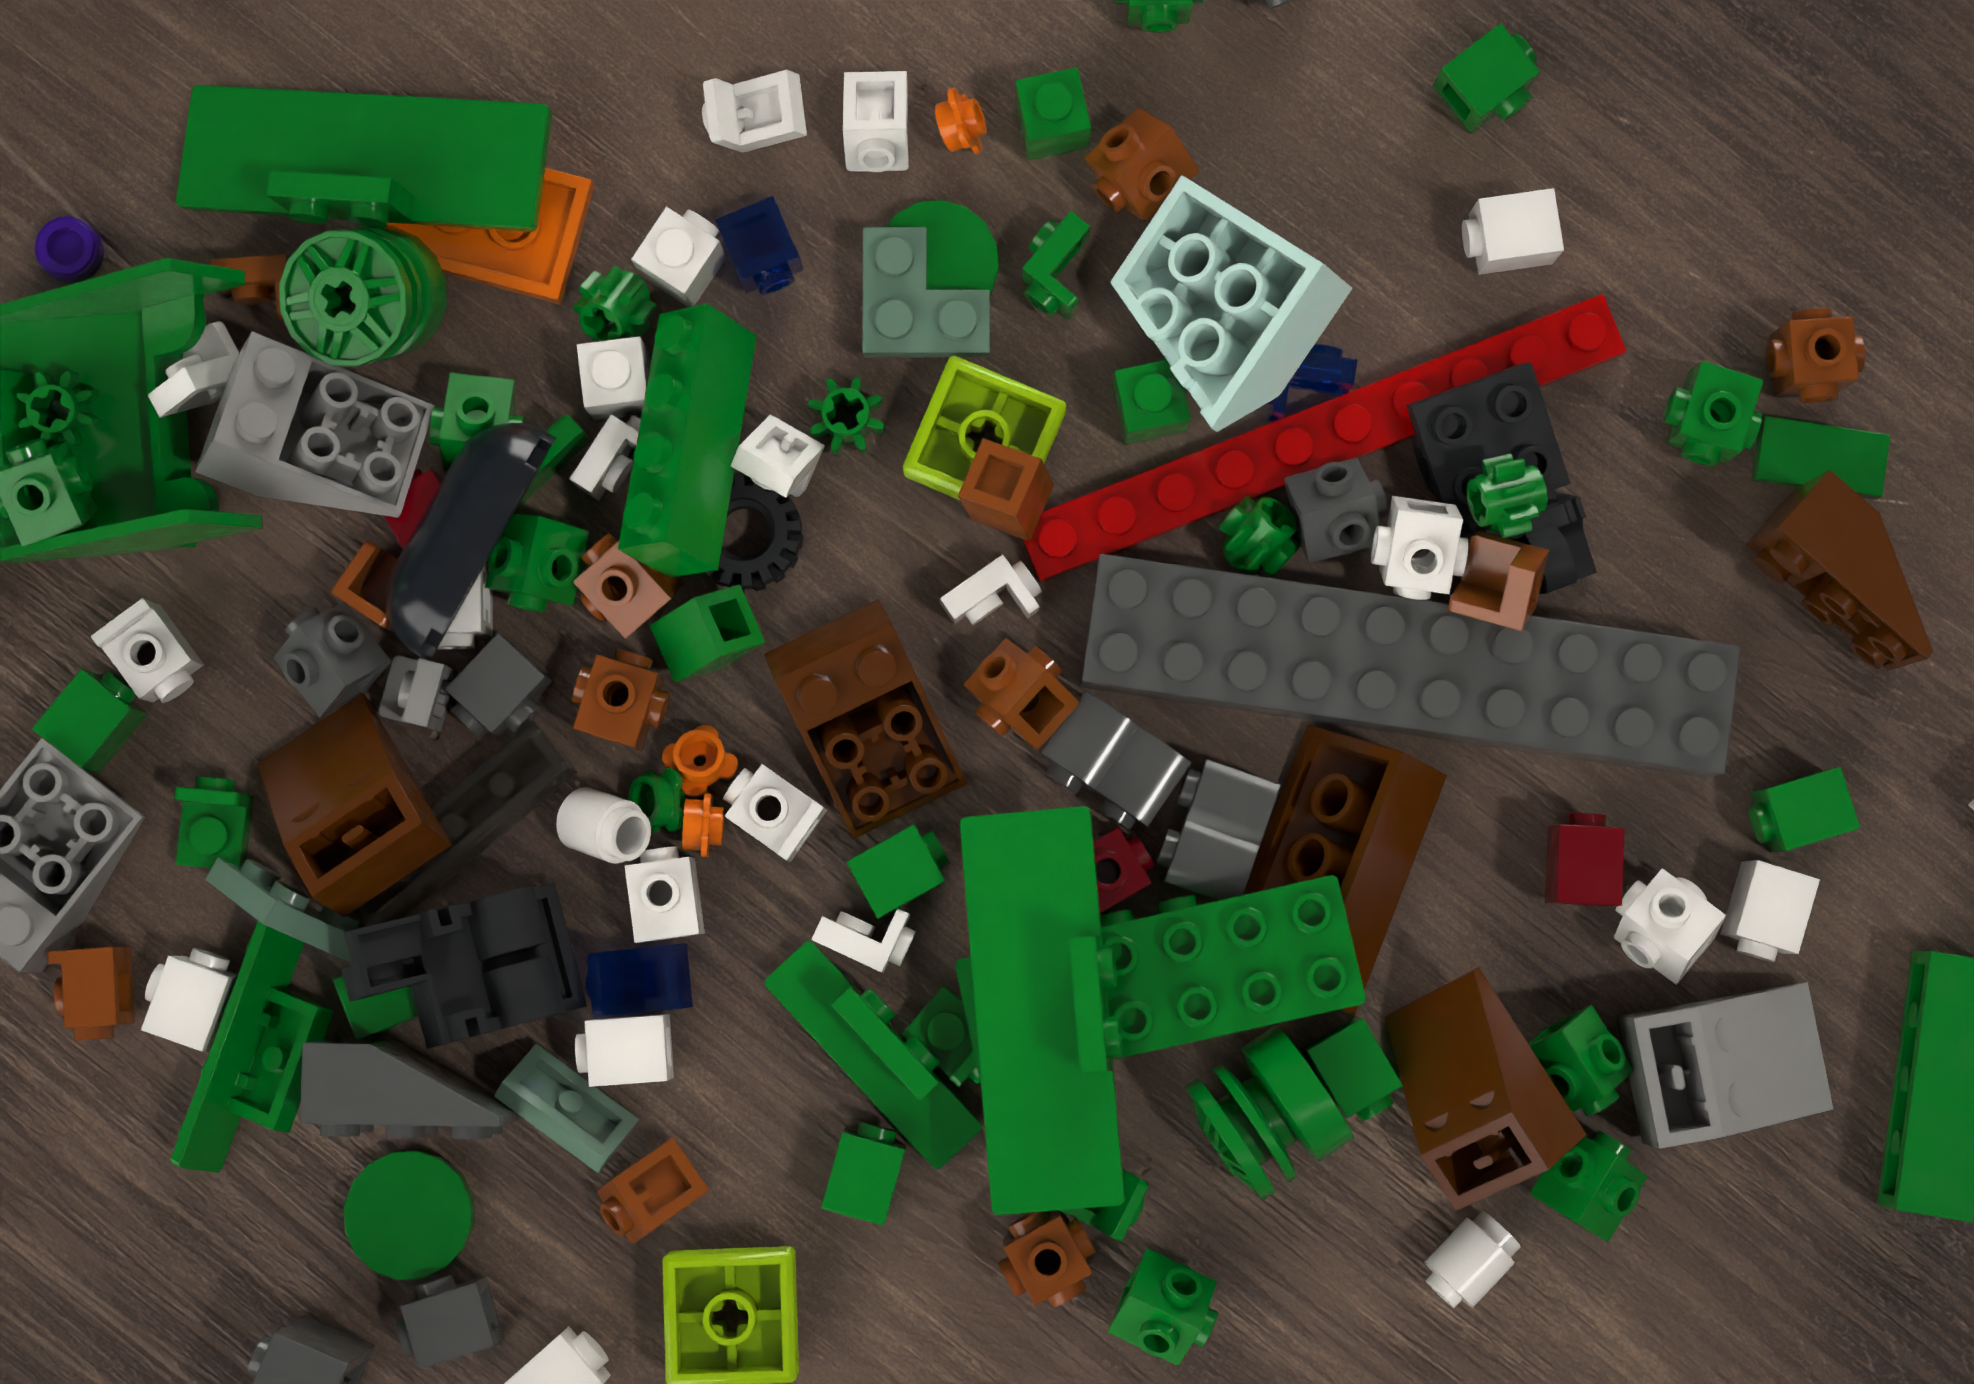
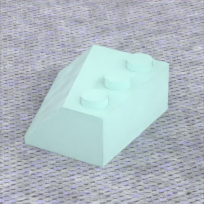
M1181 175L1110 281L1146 335L1155 342L1171 365V371L1180 384L1189 391L1201 408L1200 413L1211 429L1216 432L1280 396L1353 289L1325 264Z

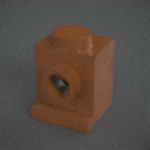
M131 947L48 951V965L61 964L62 977L56 979L54 986L55 1008L58 1015L64 1016V1029L74 1028V1041L114 1038V1025L135 1023Z

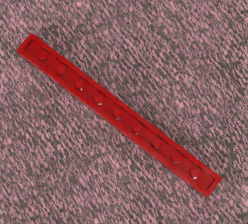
M1600 294L1043 511L1031 540L1022 539L1037 579L1039 583L1096 562L1100 554L1114 555L1232 509L1235 505L1238 506L1246 496L1255 500L1285 488V477L1314 470L1331 462H1342L1353 458L1360 459L1411 439L1415 432L1406 407L1408 404L1524 362L1532 363L1539 388L1619 358L1627 350L1603 294Z

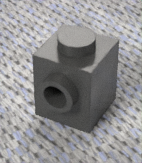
M498 633L445 690L458 701L451 709L452 713L471 731L479 736L487 728L492 734L503 737L508 730L512 731L515 735L518 734L536 717L541 710V706L536 701L554 681L509 639Z
M449 1274L416 1285L415 1290L418 1297L400 1306L403 1318L396 1321L398 1338L403 1352L407 1357L415 1356L419 1370L493 1347L505 1337L486 1275L456 1285L453 1274Z

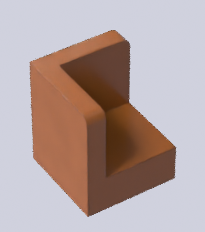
M982 439L959 491L958 498L973 521L1030 541L1052 492L1054 483L1041 458Z
M1480 531L1475 532L1469 542L1467 562L1461 582L1450 596L1448 610L1523 631L1537 606L1549 550Z
M366 540L330 593L375 623L394 633L386 614L385 590L389 575L398 559L371 541Z

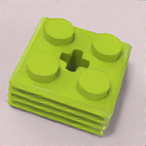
M951 356L945 365L904 461V476L960 500L958 498L959 491L976 455L974 441L967 436L971 431L981 433L985 425L995 428V440L1001 445L1041 458L1043 463H1045L1065 416L1066 403L1061 399L965 359Z
M793 1247L672 1250L663 1257L666 1384L792 1383L796 1380L799 1373L796 1252ZM727 1299L735 1300L737 1308L743 1311L746 1310L748 1313V1319L740 1322L737 1332H728L725 1321L715 1320L714 1312L722 1310Z

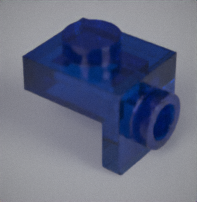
M774 196L715 219L746 294L758 289L760 295L777 292L795 281L793 274L804 270L797 248L793 244Z
M1314 344L1280 396L1266 403L1269 404L1267 421L1282 420L1286 411L1289 388L1339 396L1349 393L1355 381L1357 359L1343 358V350L1340 348Z
M687 943L589 953L587 956L588 973L586 989L591 999L592 1014L595 1018L693 1007Z

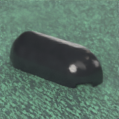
M502 423L488 427L475 434L456 455L396 561L386 584L385 608L388 621L398 639L418 656L431 661L557 437L529 424Z

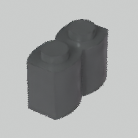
M1085 690L1078 700L1080 704L1061 724L1042 752V757L1051 763L1045 773L1074 794L1078 793L1082 785L1103 799L1098 810L1129 831L1135 822L1147 828L1187 771L1191 762L1158 738L1137 726L1113 707Z
M1208 759L1203 761L1200 771L1188 768L1176 804L1186 807L1183 821L1178 832L1167 829L1155 865L1166 868L1162 881L1218 901L1243 895L1280 785Z

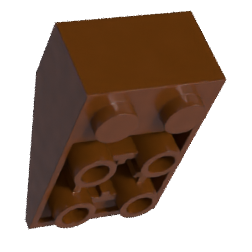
M1831 470L1794 489L1746 543L1757 554L1754 562L1759 569L1778 583L1789 582L1805 597L1802 600L1804 608L1815 619L1827 626H1832L1835 623L1853 639L1849 644L1850 648L1868 665L1876 669H1880L1883 666L1889 671L1926 660L1933 653L1880 513Z
M879 599L764 654L774 681L853 839L967 784L897 633Z
M361 693L257 763L282 843L311 897L343 917L452 845L364 693Z
M1479 967L1385 1016L1420 1156L1456 1211L1549 1170L1586 1136L1583 1128Z

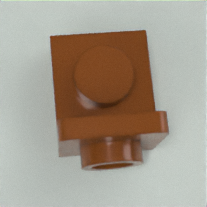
M287 254L209 260L210 265L245 271V285L220 291L226 297H232V302L235 304L256 305L270 302L271 293H276L278 319L285 323L280 312L279 282L289 258Z
M672 1137L597 1191V1194L603 1202L599 1206L600 1212L610 1229L620 1237L625 1235L631 1244H635L710 1190Z

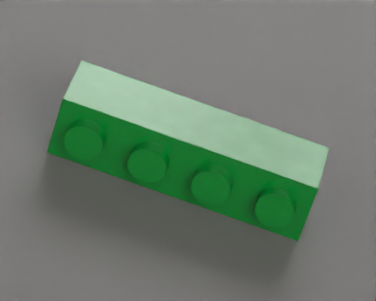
M708 303L659 315L618 545L619 551L669 578L718 570L735 471L731 464L739 446L757 338L756 334Z
M1911 951L1877 1205L1898 1211L1974 1223V958L1935 951Z

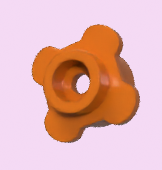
M955 87L948 89V100L935 105L936 121L945 145L951 152L971 147L975 155L982 153L983 148L980 136L987 133V126L978 101L975 98L968 99L966 94L959 95Z
M709 725L698 726L694 730L683 734L675 744L667 745L662 753L664 766L666 768H675L679 771L682 777V792L691 798L702 797L707 792L708 786L721 778H732L738 770L736 756L724 751L718 731ZM697 757H704L706 763L702 766H697L694 764V760Z
M705 793L704 800L686 799L683 817L682 850L701 851V857L709 858L710 845L722 846L724 807H712L713 795L711 793Z

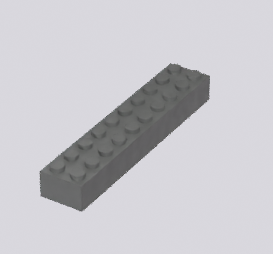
M1100 554L1096 569L1080 688L1709 778L1725 774L1741 646L1531 616L1523 631L1451 612L1448 610L1449 604Z

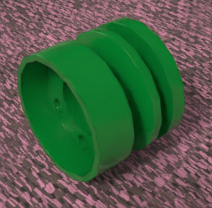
M387 226L384 228L358 227L330 230L305 240L288 258L279 282L280 312L290 336L308 355L332 366H361L377 361L398 358L425 345L438 331L447 307L446 279L436 255L419 237L400 228ZM348 286L353 288L351 292L347 291ZM352 302L356 304L355 309L350 307Z
M1278 1025L1272 1026L1240 1048L1243 1059L1252 1075L1243 1083L1220 1063L1211 1068L1226 1093L1218 1100L1213 1098L1199 1078L1185 1086L1187 1093L1191 1097L1197 1124L1230 1173L1254 1190L1262 1201L1276 1192L1261 1168V1165L1270 1159L1288 1182L1297 1178L1294 1164L1286 1150L1290 1145L1297 1141L1310 1156L1320 1162L1354 1139L1351 1129L1334 1101L1303 1056Z

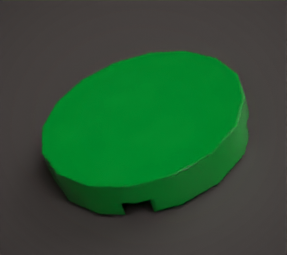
M945 200L917 202L896 213L886 225V227H926L927 290H990V297L992 296L999 271L997 243L986 223L967 207Z
M422 1149L395 1151L369 1163L352 1182L344 1204L345 1234L355 1255L372 1271L395 1280L423 1279L448 1267L465 1248L475 1224L474 1196L464 1174L452 1163L449 1164L444 1158L435 1156L436 1154Z

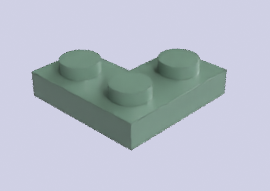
M863 227V357H990V290H927L926 227Z
M219 857L217 858L205 879L212 886L262 924L351 963L344 933L356 929L360 920L351 914L343 917L325 905L321 912L308 907L307 905L311 900L310 897L279 881L280 875L253 860L246 859L241 868Z

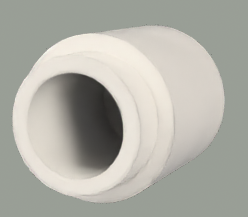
M583 787L573 791L566 797L558 811L556 828L561 842L570 849L609 863L617 864L638 858L645 851L650 841V821L637 804L593 788Z
M1482 1210L1473 1221L1466 1218L1425 1261V1264L1433 1272L1425 1281L1452 1308H1455L1461 1301L1473 1308L1515 1264L1511 1257L1521 1246L1504 1227Z

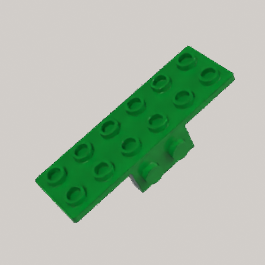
M196 85L191 91L176 204L184 210L288 216L293 220L309 224H325L327 219L349 220L354 224L371 228L387 227L388 223L532 232L538 227L552 110L542 103Z
M1086 806L964 817L960 820V834L991 1210L995 1215L1119 1206L1125 1201L1113 1057L1123 1056V1042L1119 1016L1109 1017L1107 990L1117 989V974L1114 950L1103 949L1091 810Z
M1334 875L1202 905H1197L1195 895L1175 898L1157 903L1159 914L1135 920L1132 909L1100 916L1103 949L1114 950L1117 974V989L1107 990L1109 1017L1119 1016L1123 1056L1113 1057V1060L1362 1005L1366 1000L1339 882ZM971 957L957 960L955 969L981 1084Z

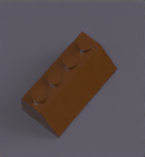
M1307 725L1255 858L1243 895L1325 876H1336L1365 990L1447 775L1405 752ZM1358 1006L1340 1010L1355 1015Z

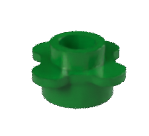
M666 768L663 774L657 775L654 770H646L630 786L628 800L637 804L648 817L651 833H657L660 827H666L668 831H678L683 825L686 797L681 789V774L675 768Z

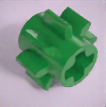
M614 266L605 277L594 270L578 288L582 297L573 306V311L579 313L580 325L592 340L599 342L623 339L624 337H642L651 325L647 319L657 308V305L650 301L649 289L638 275L630 271L620 270L618 266Z
M65 371L60 377L59 385H56L53 376L48 372L35 373L36 382L39 387L32 391V393H17L16 396L21 402L26 403L27 417L18 423L19 427H35L42 431L40 438H43L46 447L56 444L60 433H62L65 441L67 440L70 446L82 445L83 437L79 430L83 429L86 425H101L102 422L97 416L92 415L91 401L96 400L100 395L99 391H82L77 388L79 373L75 371ZM52 399H60V404L69 409L67 419H58V413L50 409Z
M857 376L852 381L850 388L838 389L836 383L831 378L826 380L829 394L824 401L815 399L808 402L809 409L813 413L821 415L823 421L815 424L810 429L813 439L821 438L828 434L832 439V454L836 457L842 452L843 445L855 444L857 450L862 455L866 454L867 448L864 439L869 432L884 434L885 425L880 420L871 418L870 414L883 405L881 395H873L865 399L861 394V378ZM846 404L851 412L862 409L856 414L858 425L855 428L847 430L842 422L832 425L838 419L836 412L838 406Z
M1512 454L1482 460L1484 474L1476 475L1475 479H1471L1467 485V501L1474 521L1480 527L1489 525L1491 533L1500 531L1502 538L1533 531L1531 518L1539 517V513L1546 510L1548 502L1546 484L1539 469L1534 465L1525 466L1523 458L1514 460Z
M1246 496L1238 506L1235 505L1218 525V528L1228 535L1222 542L1224 556L1232 566L1245 574L1255 575L1263 568L1269 576H1274L1301 547L1295 539L1291 538L1297 530V521L1294 515L1285 505L1273 498L1264 497L1255 504L1249 496Z

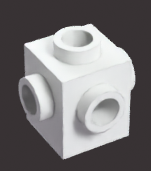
M1392 496L1387 527L1377 526L1374 533L1371 563L1380 565L1379 571L1386 586H1393L1394 594L1410 599L1427 600L1431 598L1432 592L1449 594L1453 575L1463 576L1468 555V538L1460 537L1463 518L1457 506L1454 504Z
M1662 868L1647 886L1638 880L1624 895L1622 906H1617L1615 909L1623 917L1614 935V939L1621 943L1625 954L1636 964L1644 968L1653 967L1677 985L1714 940L1726 914L1709 903L1702 890L1694 883L1685 878H1675Z

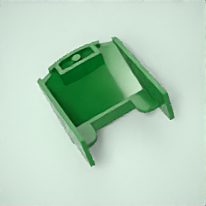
M164 258L0 304V466L8 461L5 454L7 450L41 436L42 431L35 427H19L18 423L27 417L26 403L21 402L16 397L17 393H32V391L39 387L35 378V373L48 372L53 376L56 385H59L60 377L65 371L78 372L79 381L76 386L82 391H99L100 395L96 400L91 401L92 415L102 420L101 425H86L83 429L79 430L83 437L82 445L70 446L73 454L82 456L89 467L93 479V490L90 493L98 511L81 527L23 547L11 520H5L0 515V563H23L195 548L196 542L263 529L262 515L219 512V503L212 486L204 479L191 478L187 410L159 418L148 397L149 393L169 379L165 372L166 369L182 360L183 352L193 348L200 340L206 326L204 296L245 285V271ZM52 399L50 409L58 413V419H67L69 409L60 404V399ZM60 433L57 443L65 441L62 433Z

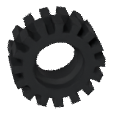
M742 472L734 473L727 517L737 510H755L768 521L770 529L769 538L761 551L746 557L730 553L722 544L718 570L704 573L722 587H732L740 584L743 592H745V589L760 591L767 589L766 585L773 581H776V583L780 582L786 577L784 573L789 567L794 568L798 561L797 554L799 548H802L803 526L798 510L789 496L785 498L773 490H767L758 486L749 476Z

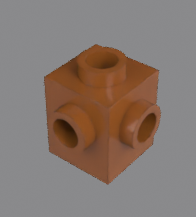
M1139 107L1120 125L1110 129L1102 137L1101 142L1084 157V160L1098 179L1092 184L1098 197L1112 211L1118 213L1124 208L1144 222L1159 210L1181 175L1191 180L1200 171L1173 128Z
M1829 308L1800 310L1792 313V320H1789L1769 335L1770 340L1766 347V367L1769 376L1773 378L1775 397L1799 396L1800 403L1833 401L1839 398L1838 392L1859 380L1858 372H1862L1865 364V345L1862 336L1855 334L1853 316L1832 317L1831 309ZM1815 345H1820L1821 358L1815 351Z
M608 532L581 557L589 568L574 580L573 583L581 590L580 598L588 611L601 621L608 620L626 639L664 606L685 584L679 577L669 578L619 551V541L617 542Z
M1007 638L983 660L980 667L964 683V686L981 702V705L974 713L1002 738L1011 729L1037 751L1080 704L1056 679L1062 672V669L1048 655L1035 645L1026 653Z
M616 649L613 659L596 654L592 668L582 667L574 687L572 702L579 704L580 707L573 729L593 737L642 751L650 726L660 728L670 699V692L662 690L665 678L656 672L650 671L653 660L621 649ZM628 688L629 696L627 701L623 705L615 707L614 697L616 693L621 689Z
M1059 1210L1053 1211L1048 1215L1045 1212H1031L1008 1226L1012 1235L1003 1239V1249L1008 1257L999 1261L998 1265L1016 1297L1028 1292L1035 1306L1048 1299L1052 1307H1057L1076 1297L1086 1289L1082 1279L1092 1274L1090 1264L1086 1258L1096 1253V1250L1078 1218L1066 1223ZM1044 1249L1056 1251L1061 1259L1058 1268L1049 1273L1040 1271L1035 1265L1037 1254Z

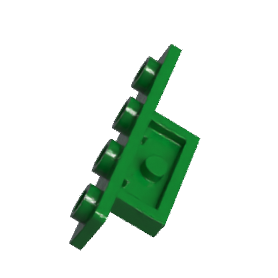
M260 921L257 922L254 933L247 944L245 957L232 993L225 1004L223 1017L210 1053L202 1067L200 1080L185 1121L179 1129L178 1140L170 1159L173 1165L182 1169L220 1172L241 1117L273 1131L290 1133L301 1103L303 1043L324 1040L334 1010L287 991L305 942L268 927Z
M812 941L805 942L766 978L765 986L934 1169L942 1168L981 1131L982 1126L978 1119L933 1072L940 1062L915 1035L905 1042L888 1023L896 1014L871 987L861 994Z

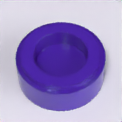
M63 216L49 221L39 231L35 241V255L40 266L54 278L67 283H77L90 278L99 269L103 261L104 246L99 234L86 222L75 217Z

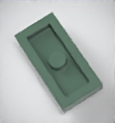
M538 1044L533 1046L504 1079L494 1095L496 1099L597 1173L604 1167L639 1121L636 1116L595 1086L589 1087L587 1080Z

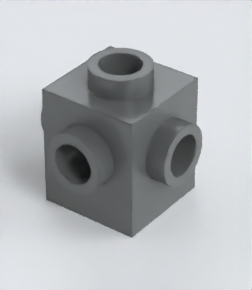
M1358 458L1327 463L1320 468L1284 478L1288 507L1297 521L1295 535L1309 564L1339 555H1349L1358 550L1372 547L1376 527L1380 526L1379 518L1388 515V507L1379 479L1369 481Z
M345 602L323 613H320L317 608H311L295 618L285 629L289 638L273 657L283 670L288 682L298 689L319 717L348 703L361 693H365L391 662L374 640L369 629L359 621Z

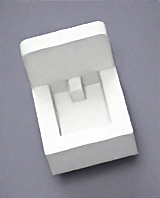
M786 69L736 84H730L717 78L703 82L705 103L702 107V118L710 140L713 143L744 153L807 136L799 74Z

